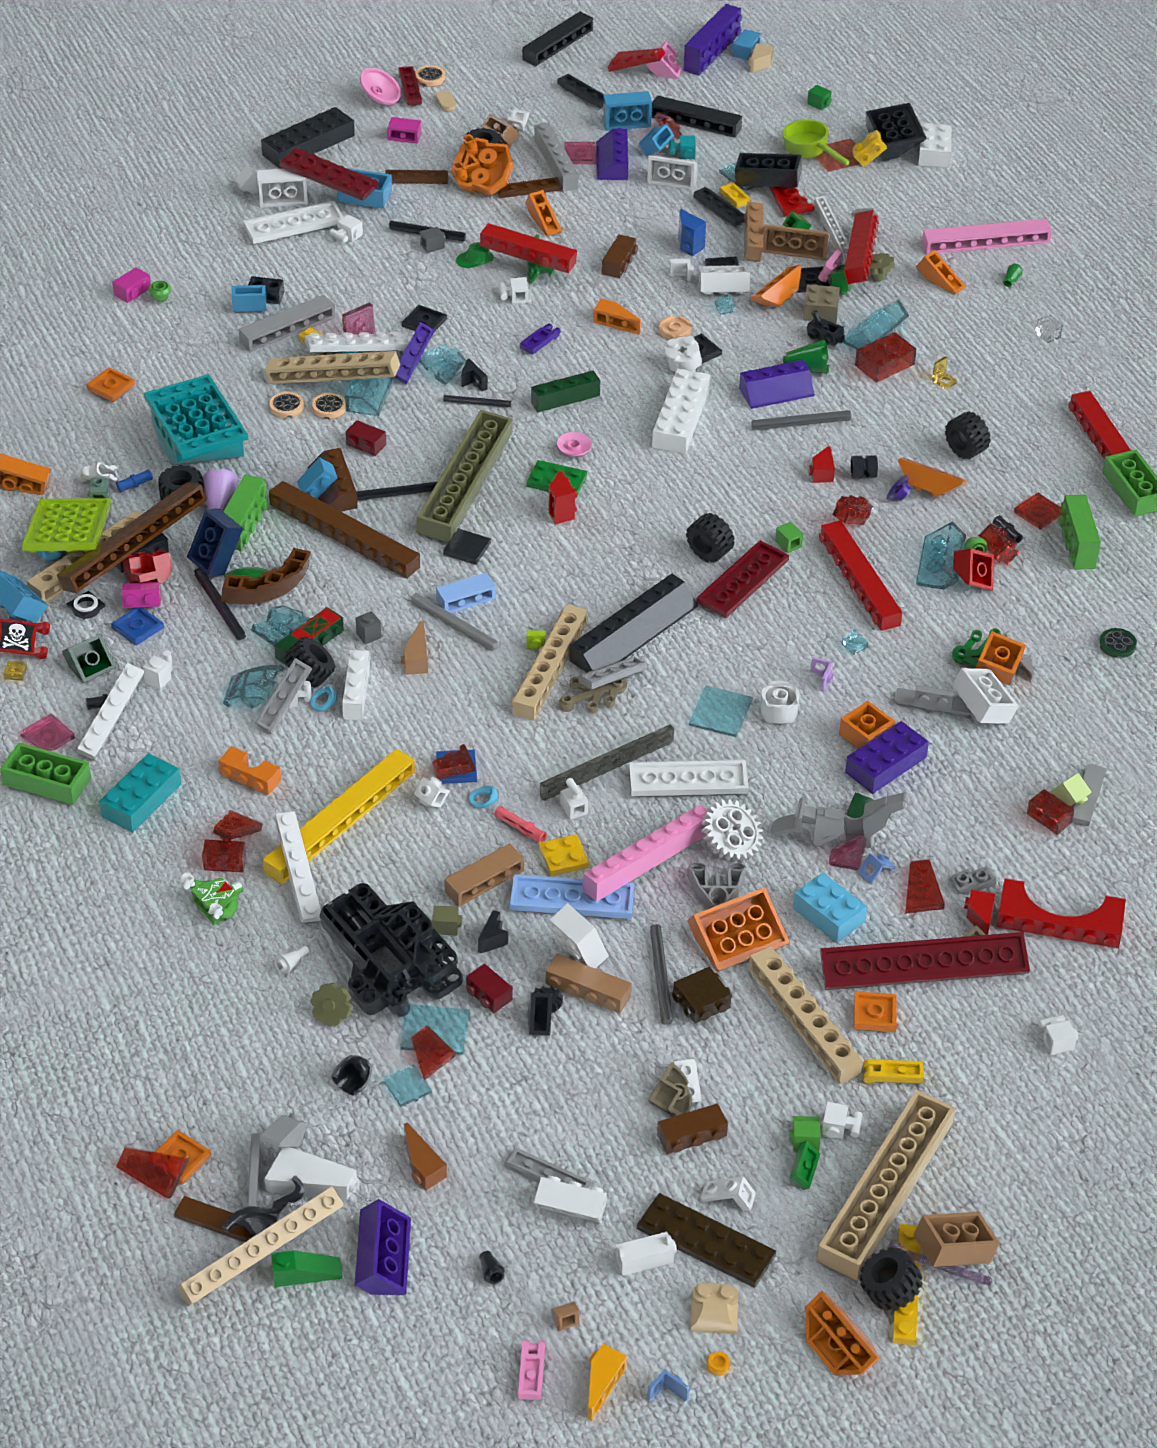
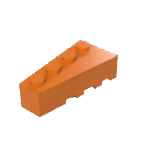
M0 453L1 488H4L5 491L17 489L22 493L44 494L50 480V468Z

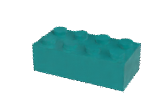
M148 753L99 800L101 817L133 833L181 785L180 768Z

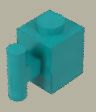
M680 135V143H675V140L671 139L669 141V154L674 155L675 152H679L680 159H695V136Z

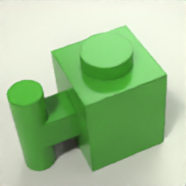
M793 1116V1129H789V1142H793V1152H798L800 1143L808 1141L819 1152L821 1139L819 1117Z

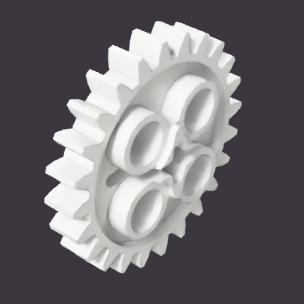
M729 799L727 802L721 800L719 803L716 802L707 810V813L703 816L705 820L701 823L705 828L701 831L707 833L704 840L710 841L707 846L714 847L713 853L719 851L720 858L726 855L727 861L733 858L734 862H737L739 859L743 862L746 858L749 859L758 852V848L762 845L760 841L763 839L759 834L763 830L757 827L761 822H755L754 820L757 815L751 816L752 809L746 811L745 804L740 807L738 801L732 804L731 799Z

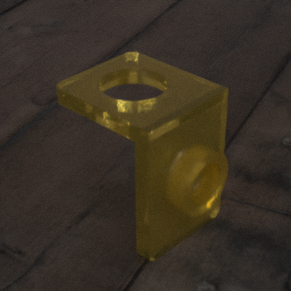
M946 356L934 363L932 381L944 389L957 384V380L946 373L948 361ZM948 379L951 382L946 384L943 383L941 380Z

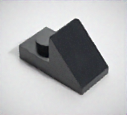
M470 358L466 359L461 373V386L473 383L481 391L487 390L488 376Z
M492 910L478 938V953H485L508 945V931L502 929L503 921H500L499 911Z

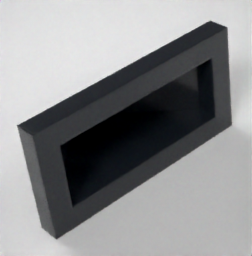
M531 992L528 1007L529 1035L550 1036L552 993Z

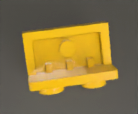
M875 130L873 133H869L862 142H858L852 149L853 156L865 167L886 150L887 146L881 140L880 133Z

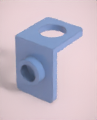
M869 853L859 868L858 873L868 882L873 883L882 868L895 869L896 866L882 853L880 855ZM872 864L875 870L874 873L869 876L866 873V867L867 865Z
M665 1369L648 1386L647 1399L650 1401L664 1386L685 1401L689 1398V1386L679 1376L672 1375Z

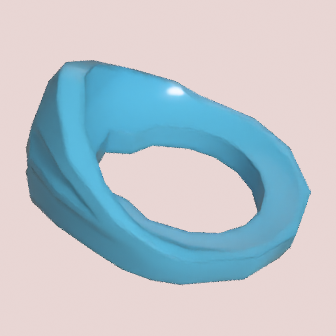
M327 686L313 694L310 704L314 710L324 711L336 703L337 694L331 686ZM322 694L330 695L327 702L323 705L315 704L318 696Z
M484 786L470 793L469 801L476 808H486L498 801V793L495 787ZM477 795H490V799L486 802L477 803L474 801Z

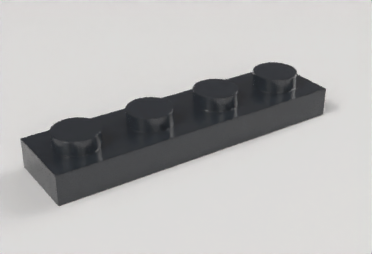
M570 74L557 79L559 86L599 109L603 107L605 94Z
M706 186L694 192L693 197L734 227L744 223V213Z

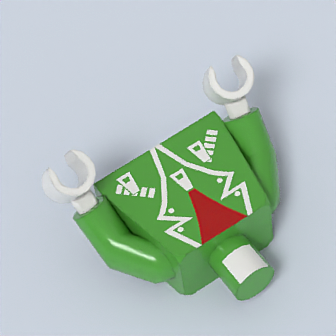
M184 873L180 879V882L184 883L183 887L185 889L191 888L193 903L214 925H217L224 918L231 919L239 906L238 894L244 891L239 881L228 885L223 878L199 881L194 879L189 873Z

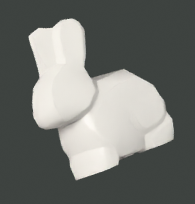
M101 462L95 463L92 466H84L80 470V476L77 477V481L83 483L91 478H109L110 485L119 480V475L117 474L118 467L115 465L107 466Z

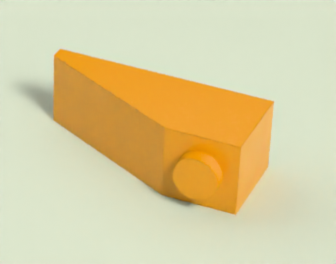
M602 1344L598 1351L595 1350L589 1360L591 1371L588 1420L590 1421L594 1419L627 1368V1355L605 1344Z

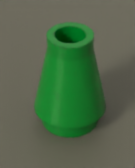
M1014 263L1008 266L1003 280L1005 286L1011 287L1022 276L1023 269L1019 264Z

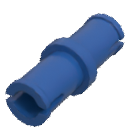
M148 469L116 482V486L121 493L153 480V476Z

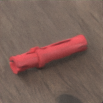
M503 806L496 808L494 816L519 830L523 836H529L538 843L546 840L547 833L535 827L531 821H525Z

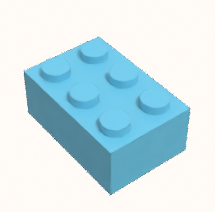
M823 872L794 892L793 909L836 943L865 922L867 906Z

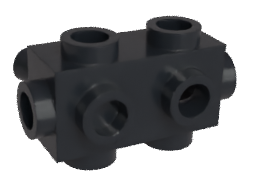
M813 311L811 313L813 320L807 324L806 328L809 338L812 340H826L827 345L833 346L843 343L845 339L844 327L820 318L818 311Z

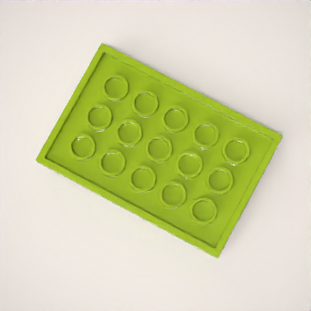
M111 498L40 499L22 543L23 551L34 553L38 551L74 552L83 550L84 552L95 550L112 505Z

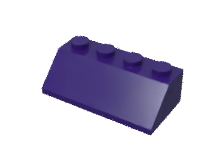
M611 129L596 141L597 180H628L627 129Z
M804 360L740 372L739 389L751 409L813 397L815 395L810 370Z
M380 1199L360 1209L354 1285L371 1295H405L407 1293L411 1217Z

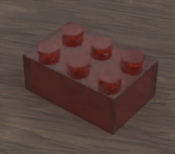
M893 332L856 349L855 366L877 383L915 365L917 349L899 334Z

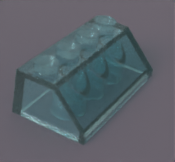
M899 299L878 308L848 333L843 344L860 352L866 350L870 352L877 347V343L886 340L887 335L894 333L896 327L902 326L905 323L904 320L909 317V314Z
M395 378L351 380L345 394L346 412L379 416Z
M953 521L925 536L916 580L918 586L944 590L958 582L959 575L953 569L954 551L964 550L966 534Z

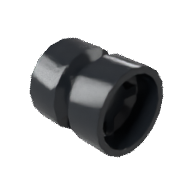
M862 455L851 456V477L862 478L865 475L866 478H877V455H867L865 458Z

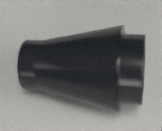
M491 1251L482 1252L479 1255L484 1280L490 1284L501 1282L504 1279V1267L492 1255Z

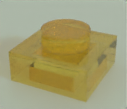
M8 661L3 673L4 679L23 681L27 670V662Z

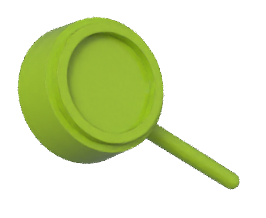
M802 119L791 122L784 127V146L790 154H800L802 158H811L825 151L843 165H849V161L827 146L829 129L824 123L817 120Z

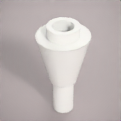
M303 946L297 951L276 956L275 966L277 970L288 974L300 958L309 953L308 947Z

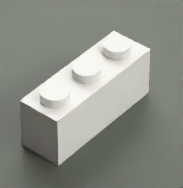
M554 1176L541 1177L534 1200L536 1208L601 1223L607 1201L606 1193H603V1189L593 1186L590 1189L581 1187L582 1184L574 1181H569L568 1184L560 1182L561 1179Z

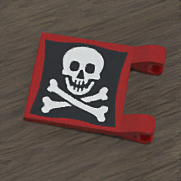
M0 619V652L30 655L39 659H46L48 648L45 646L35 648L36 632L43 635L49 634L50 623H31Z

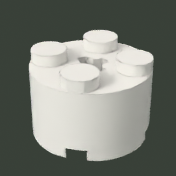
M693 336L679 337L668 341L666 357L669 369L672 372H676L677 369L695 372V369L701 366L702 359L699 345Z
M780 680L770 682L766 688L764 686L761 693L760 712L765 722L770 724H790L795 721L800 698L799 690L796 687L793 688L789 682Z

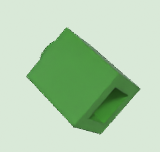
M788 522L776 527L775 541L789 553L802 547L803 533L792 522Z

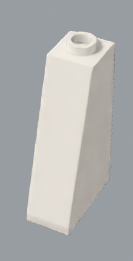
M283 1147L265 1177V1188L268 1193L287 1195L295 1190V1184L291 1179L293 1176H297L304 1185L305 1191L303 1196L316 1197L330 1187H333L339 1198L343 1200H348L351 1193L357 1190L359 1184L355 1169L291 1147Z

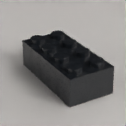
M739 153L735 166V184L742 187L798 188L802 173V156L800 154Z

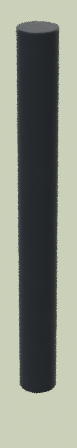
M452 395L443 396V402L511 407L512 404L511 400Z

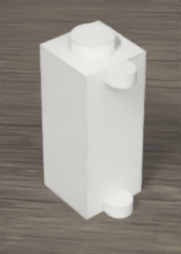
M664 1232L617 1244L615 1259L621 1275L624 1276L674 1263V1253H677V1248L671 1236Z

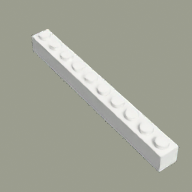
M815 197L814 206L827 232H829L835 248L842 251L840 258L845 263L849 244L825 197Z

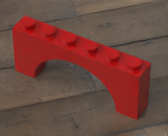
M1004 878L996 927L1119 948L1126 899L1105 896L1102 905L1089 914L1062 916L1037 906L1026 893L1025 881Z

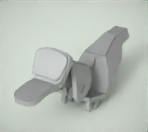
M903 792L885 796L866 803L864 814L859 818H851L843 810L818 807L817 809L806 806V797L799 798L795 814L776 819L771 825L770 832L774 836L785 833H801L802 823L814 824V845L821 846L840 837L842 840L841 845L846 847L848 852H851V847L858 848V852H861L862 848L872 847L873 835L886 826L891 813L907 807L909 793Z

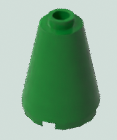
M820 340L786 352V356H783V364L804 360L810 372L829 373L826 340Z

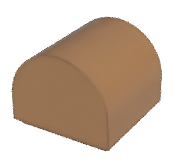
M574 1301L551 1309L553 1321L558 1331L579 1325V1309Z

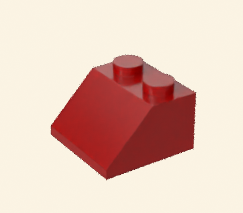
M974 549L954 551L953 569L967 585L992 591L994 584V555Z

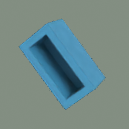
M744 29L732 44L733 57L749 60L751 51L755 49L756 43L760 44L761 33Z
M665 123L653 128L639 142V145L645 155L648 156L659 152L674 137V134L668 124Z
M265 285L232 286L233 312L266 311Z
M319 457L297 480L301 491L318 499L337 479L333 464Z

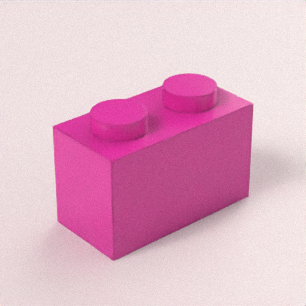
M391 117L387 127L388 140L418 144L422 134L421 120Z
M135 267L112 282L114 296L127 303L148 290L151 285L150 275Z
M160 582L123 584L121 590L123 608L160 607Z

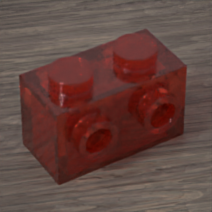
M841 496L836 503L832 515L845 524L864 525L871 515L873 506L868 503V499L862 496Z
M990 523L978 536L987 542V550L993 553L994 559L998 563L1002 561L1008 565L1020 553L1016 548L1017 543L1010 537H1007L1008 533L1001 526L998 528Z
M1043 789L1029 800L1027 815L1058 835L1072 824L1075 810L1058 799L1054 794Z
M205 839L202 851L204 870L244 873L247 858L245 842Z

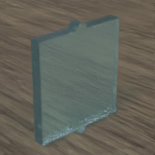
M414 1064L405 1069L397 1070L396 1073L383 1078V1082L400 1107L413 1101L417 1102L420 1098L432 1093L431 1088Z

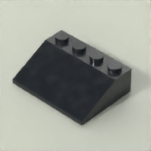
M911 103L866 111V127L868 132L873 133L877 130L881 135V140L887 146V149L879 155L881 161L898 158L926 140V135Z

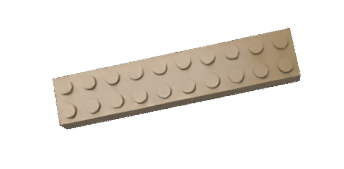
M918 1090L915 1091L819 1244L816 1262L856 1281L858 1280L859 1275H861V1268L866 1265L864 1262L874 1254L952 1126L955 1107Z

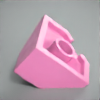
M666 40L659 47L665 51L662 59L646 65L656 76L677 79L682 68L680 64H677L676 57L678 55L676 50Z

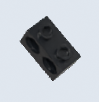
M251 276L248 285H265L266 303L280 305L284 295L283 279Z

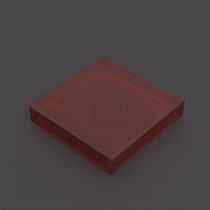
M1036 493L1014 507V513L1040 530L1058 519L1062 514L1060 506L1040 493Z

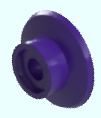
M908 475L902 476L892 486L887 494V500L897 498L901 501L907 496L911 489L907 484Z

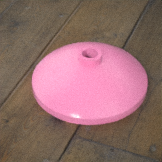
M367 68L361 73L360 85L365 94L373 101L383 105H393L399 101L401 89L391 75L377 68Z

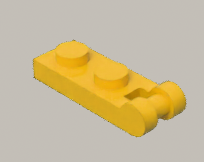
M867 1059L863 1062V1069L865 1070L863 1077L864 1082L867 1084L875 1082L924 1083L923 1061Z

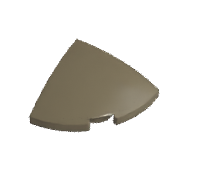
M670 1063L648 1102L673 1116L690 1112L692 1095L689 1093L687 1086L689 1082L686 1076L674 1063Z

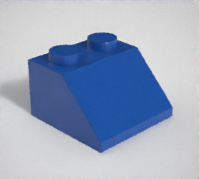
M680 209L678 228L680 250L694 256L705 248L706 221Z

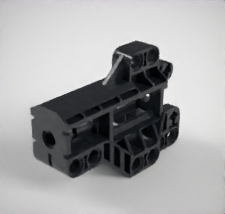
M359 883L349 889V893L346 894L344 892L332 900V904L328 905L327 903L322 907L319 917L324 930L353 962L348 987L353 1000L364 1013L375 1015L387 1007L392 1014L403 1017L410 1011L407 995L417 988H422L431 999L439 1000L462 985L463 976L457 968L458 957L456 952L433 928L431 920L414 901L386 905L368 884ZM384 945L403 965L390 975L372 955L373 952ZM455 974L459 976L455 981L448 980L450 975Z

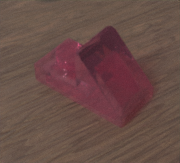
M860 835L833 848L829 864L834 867L859 870L867 839Z

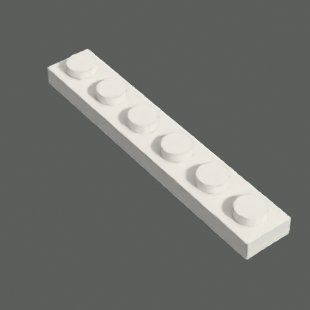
M129 663L126 664L77 748V753L95 760L142 679L144 670Z
M295 811L276 813L274 819L301 923L321 921L319 917L321 909Z

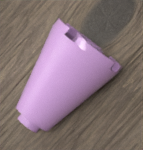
M210 469L203 475L207 510H225L238 486L237 476L232 471L226 469L215 471V469Z

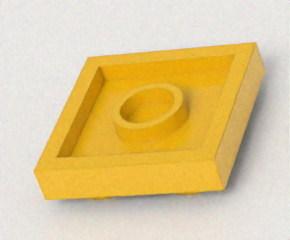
M577 834L539 842V849L550 876L589 868V861Z

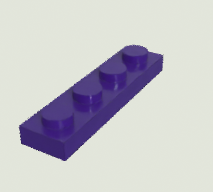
M422 322L419 323L399 361L400 367L394 378L405 384L408 383L435 331L434 329Z

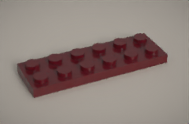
M295 148L280 161V167L361 201H364L379 184V181L298 148Z
M759 540L697 597L696 602L727 618L789 561V555Z

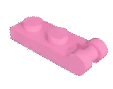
M839 249L835 250L819 274V280L827 282L829 273L842 260L840 258L842 251Z
M522 1340L518 1399H542L546 1341L529 1343V1340Z

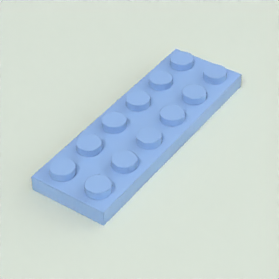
M514 874L510 910L557 913L568 903L584 916L632 919L635 883H627L596 902L583 892V879Z

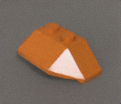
M801 265L787 267L782 273L750 297L751 300L766 307H779L783 305L784 301L793 297V294L799 288Z
M898 458L903 474L908 475V484L913 485V489L918 491L927 490L932 496L939 497V495H945L968 482L967 479L910 459Z
M820 1291L805 1306L806 1342L835 1376L863 1375L879 1359L872 1343L850 1317L823 1291Z

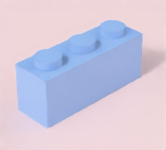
M487 572L436 587L437 603L450 613L496 599V586Z

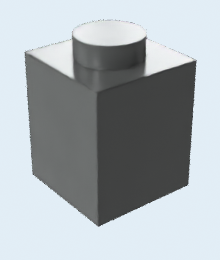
M438 227L420 231V245L427 253L445 248L444 241H446V236Z
M372 611L355 617L356 634L365 645L382 638L381 621Z

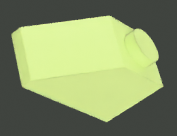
M1079 773L1051 790L1054 795L1069 806L1075 803L1078 806L1088 800L1086 796L1092 793Z

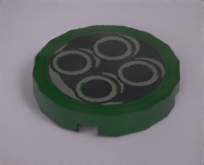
M1111 628L1104 631L1100 636L1101 650L1111 657L1118 658V656H1123L1122 658L1132 655L1136 650L1137 640L1135 636L1125 629Z

